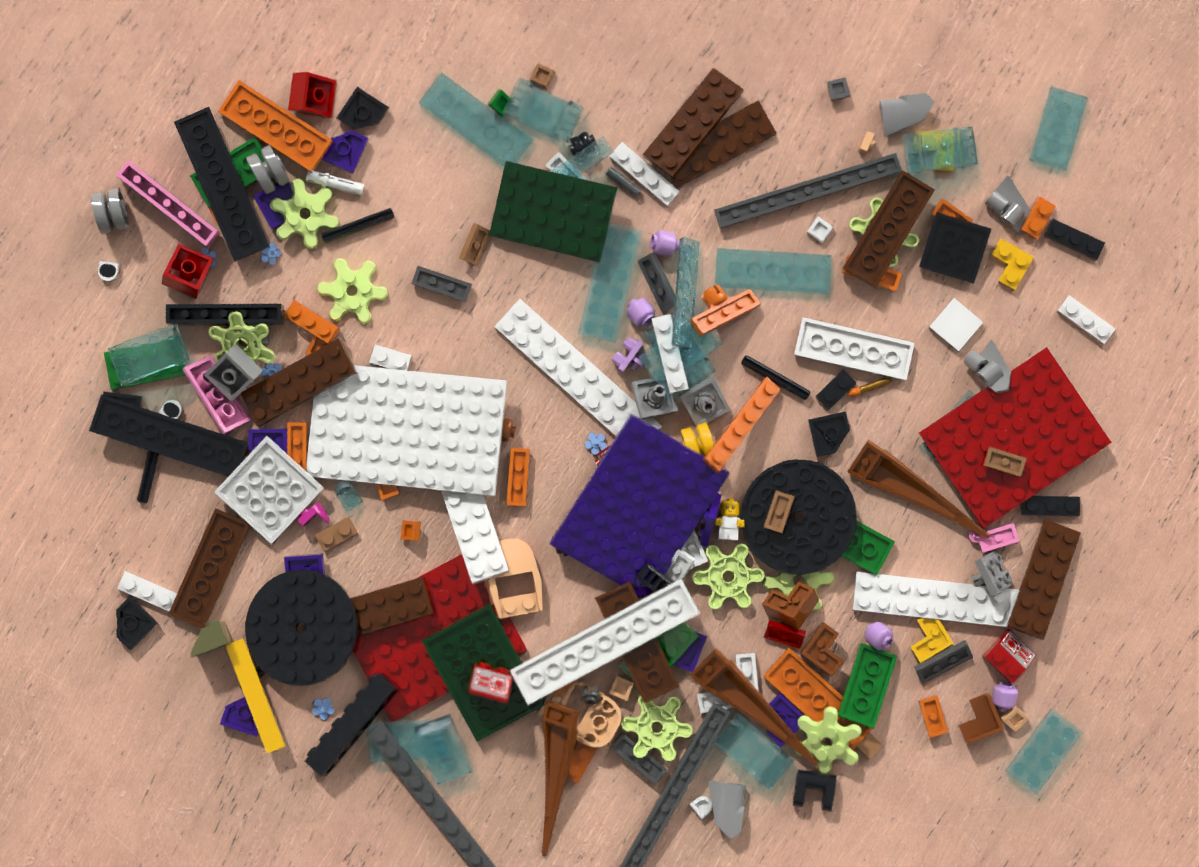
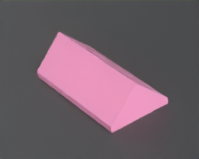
M208 356L184 367L183 371L222 433L229 435L252 419L238 397L231 402L204 376L216 363L212 356Z

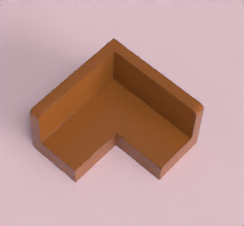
M798 581L788 596L772 589L762 605L767 616L799 630L819 599L814 588Z
M822 622L800 652L801 655L832 677L843 663L841 658L828 650L839 633Z
M989 693L969 700L976 718L958 725L967 744L1004 730Z

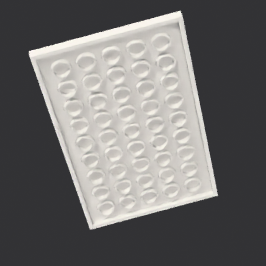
M354 365L357 371L356 374L313 398L306 472L312 477L496 495L507 380Z

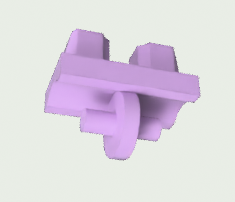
M629 337L626 339L622 346L630 351L628 356L625 357L617 352L612 358V361L619 367V371L623 372L631 360L633 364L630 368L635 371L638 365L644 368L645 364L642 360L645 355L640 353L637 358L635 357L643 345L642 342H636Z

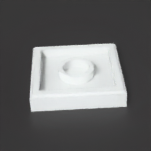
M953 298L929 328L959 352L983 322Z

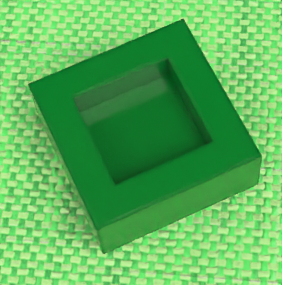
M498 89L487 105L499 116H504L514 101L505 92Z

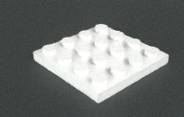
M266 436L214 493L272 544L324 487Z

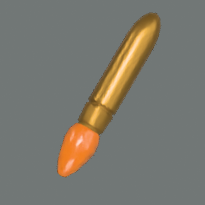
M883 378L861 387L853 388L847 395L859 396L861 393L888 385L892 379Z

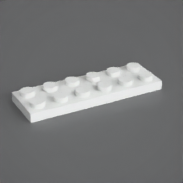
M802 317L794 355L906 381L915 343Z
M441 490L472 584L509 572L484 496L482 494Z

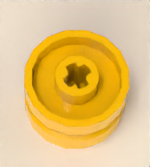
M707 422L696 426L698 436L696 438L690 427L680 430L683 440L682 444L701 455L703 454L704 457L714 445Z

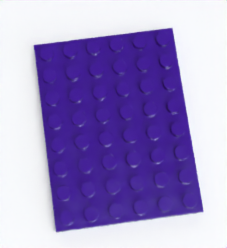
M630 414L549 543L551 546L619 585L630 581L636 595L644 599L652 595L654 591L635 576L646 562H649L666 574L672 564V558L676 551L682 549L730 472L722 468L716 473L703 461V455L635 415ZM649 570L644 578L647 579L652 571ZM655 575V577L652 579V584L657 579L658 575Z

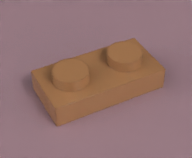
M473 223L459 258L471 265L477 266L488 241L490 230Z
M988 447L983 466L1021 477L1027 458Z
M779 491L775 492L764 528L783 534L795 498L794 496Z
M347 517L315 536L323 551L326 552L357 535L358 532L350 517Z

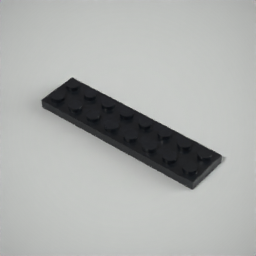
M210 107L174 121L234 262L269 248L268 240Z
M102 394L89 429L90 432L228 477L243 462L249 444L248 442Z

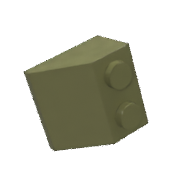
M215 619L205 623L206 627L201 629L190 653L191 657H198L233 642L225 621Z

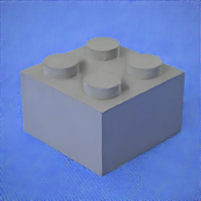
M235 343L204 376L232 402L263 370Z

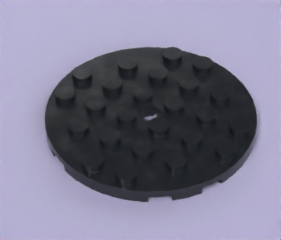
M793 459L783 461L763 471L748 488L742 503L741 520L745 521L742 530L750 549L769 567L792 575L816 573L835 563L851 544L857 524L855 500L845 481L829 467L812 460ZM776 491L795 497L783 534L764 528ZM796 512L804 514L802 522H795L793 516Z
M292 570L279 574L261 587L249 606L245 623L247 646L255 663L271 678L294 686H309L321 683L338 673L347 663L346 661L351 652L354 651L358 637V616L355 605L344 587L323 573L312 570ZM301 622L306 625V630L303 633H299L296 628Z

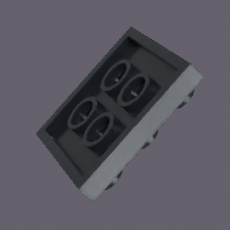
M936 212L919 267L974 284L992 229Z

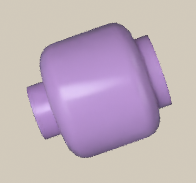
M659 230L651 236L650 249L656 255L670 257L675 251H678L679 240H677L675 233Z
M633 299L628 304L627 316L636 326L646 327L652 323L651 319L655 318V309L646 299Z
M875 622L866 628L865 640L875 649L881 651L892 645L893 631L883 623Z
M1000 682V684L995 685L992 700L994 705L997 706L996 709L1007 712L1008 709L1014 708L1018 697V690L1015 688V685L1009 682Z

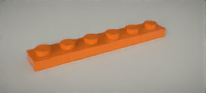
M768 377L761 381L704 457L703 461L716 473L723 468L781 390Z

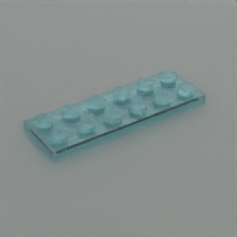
M442 72L419 101L421 106L503 166H505L506 161L517 163L533 142V139Z
M609 223L601 262L595 261L578 334L616 343L642 233L641 230Z
M717 248L715 285L718 284L722 288L829 294L832 255Z

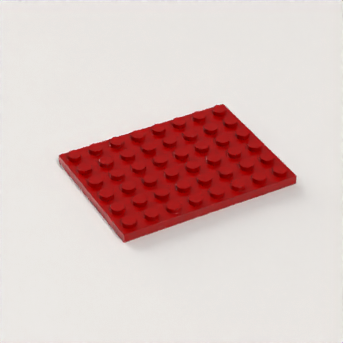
M1047 347L1011 370L1008 391L995 393L989 387H986L919 432V435L983 529L1112 443ZM988 447L1027 458L1021 477L983 466Z
M462 554L420 576L425 578L434 615L357 637L353 652L368 680L375 673H384L400 687L399 691L384 707L391 723L449 692L422 640L487 604H491L484 581L472 584ZM491 605L495 614L497 615L494 605ZM511 618L499 619L517 654L519 655L526 651L527 648Z

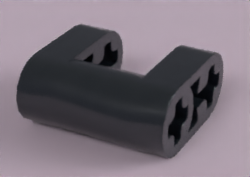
M798 769L793 806L803 807L806 788L823 791L821 810L831 812L836 775Z

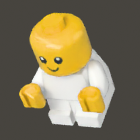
M727 498V501H722L720 504L721 517L715 518L714 526L719 527L718 539L738 540L739 528H744L745 521L737 518L739 516L740 504L735 502L733 498Z

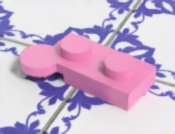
M1014 523L987 531L990 538H986L972 530L969 532V539L974 543H979L982 554L1019 542Z

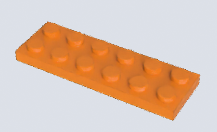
M238 80L218 110L221 115L311 173H313L333 143L332 139L240 80Z
M789 647L763 675L798 709L815 722H820L823 719V713L826 708L833 707L837 712L839 710L843 696ZM837 717L839 725L843 727L855 724L861 728V735L849 741V747L853 751L872 729Z

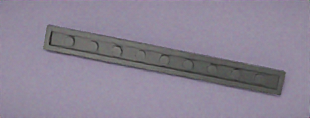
M894 153L715 209L714 213L719 229L897 174L902 170L897 154Z
M713 702L619 867H643L731 711Z
M383 721L367 733L368 737L469 866L496 867Z

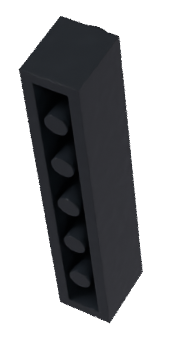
M166 304V324L169 326L230 325L228 316L232 312L237 311L242 314L246 325H284V306L282 304Z
M375 673L370 677L367 687L365 689L362 688L356 694L357 699L345 707V713L342 717L337 718L332 723V729L328 733H324L320 737V743L317 747H313L307 753L308 757L305 762L321 777L329 775L399 691L400 687L384 673Z

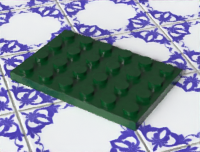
M506 161L489 236L601 262L618 187Z
M490 603L422 640L477 742L545 705L542 698L528 705L513 675L507 703L469 692L468 683L474 663L484 662L490 664V668L497 670L498 667L508 669L509 673H511L510 670L523 664Z

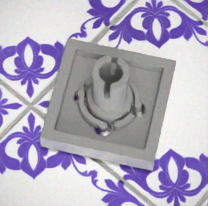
M665 376L631 383L641 420L678 412L674 393L669 394Z
M713 376L678 394L695 426L705 422L709 423L731 410Z
M996 550L975 561L980 573L971 577L972 582L979 579L973 583L974 586L977 587L985 583L991 596H994L1013 584L1011 575L1006 571L1003 559Z

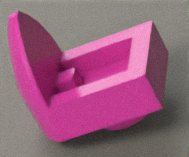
M318 502L310 509L306 507L299 514L300 518L298 521L302 526L308 524L317 514L329 524L327 513Z

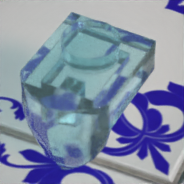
M338 481L335 487V495L347 512L363 502L350 482Z

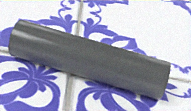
M612 167L607 171L606 175L634 197L639 195L641 189Z

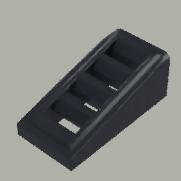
M646 562L635 576L655 593L676 582L649 562ZM649 570H651L652 573L649 575L647 579H645V575L648 573ZM655 575H658L657 579L652 584V579L655 577ZM664 580V583L658 588L659 583Z

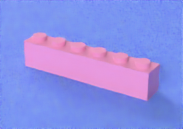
M129 160L116 174V176L206 247L210 248L221 233Z

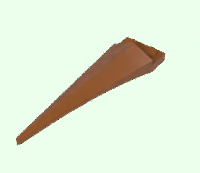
M870 440L866 442L847 471L863 483L917 504L986 538H990V535L890 452L886 449L883 450Z
M717 648L691 672L690 676L703 689L763 726L811 763L818 766L819 763L757 689L733 661H729Z
M546 701L543 715L545 817L542 856H546L579 731L576 728L580 711L552 701Z

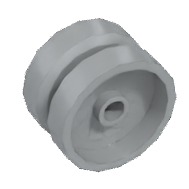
M270 145L261 149L264 162L255 153L246 157L266 194L276 190L272 180L273 177L281 186L291 182L285 172L286 169L282 161L274 153Z
M120 188L109 189L107 197L102 191L92 193L93 212L101 234L111 233L113 224L119 231L129 228L127 208Z

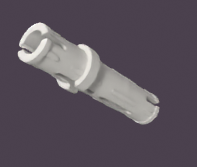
M308 171L306 177L307 182L322 185L324 188H335L362 196L365 185L331 176L327 172L324 174Z

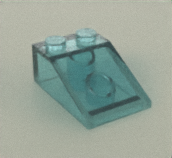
M451 714L414 727L415 739L436 785L472 772Z

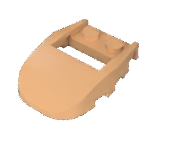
M519 539L499 541L509 572L484 581L491 605H494L498 619L542 611V581L532 549L527 543ZM532 572L536 592L499 599L496 578Z
M576 680L559 695H556L555 692L550 693L546 701L566 706L575 687L583 691L584 686H587L588 692H593L594 687ZM600 691V702L589 706L577 728L579 731L576 741L591 747H601L609 743L621 723L620 708L612 699ZM545 705L542 706L538 714L541 718L544 715Z

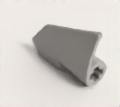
M927 93L905 95L898 99L880 100L879 105L880 114L883 119L884 137L924 120L935 101Z
M1007 176L985 204L996 212L1002 222L1018 235L1024 234V232L1020 231V228L1029 214L1030 208L1010 176Z
M990 340L980 354L972 351L966 356L964 364L975 372L982 383L992 391L1001 393L1009 390L1011 371L993 340Z
M709 781L715 824L731 839L741 833L746 785Z

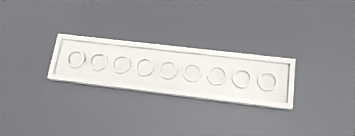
M521 299L494 326L615 436L618 435L630 414L640 418L636 402ZM654 418L643 420L658 430L662 427Z
M856 572L852 610L1006 627L1019 590L1006 588L1000 593L991 596L987 586L982 585L976 587L973 584Z
M682 579L513 668L510 672L529 705L700 613Z

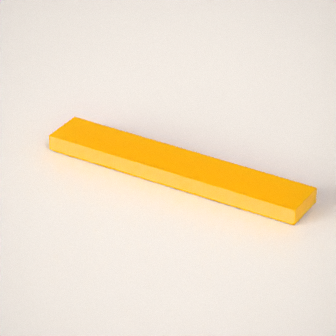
M242 638L225 645L266 753L268 754L285 747L245 639Z

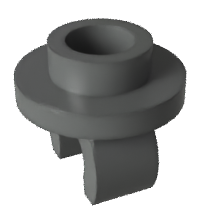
M594 685L593 692H588L587 686H584V693L581 695L582 702L589 706L600 702L601 697L597 685Z

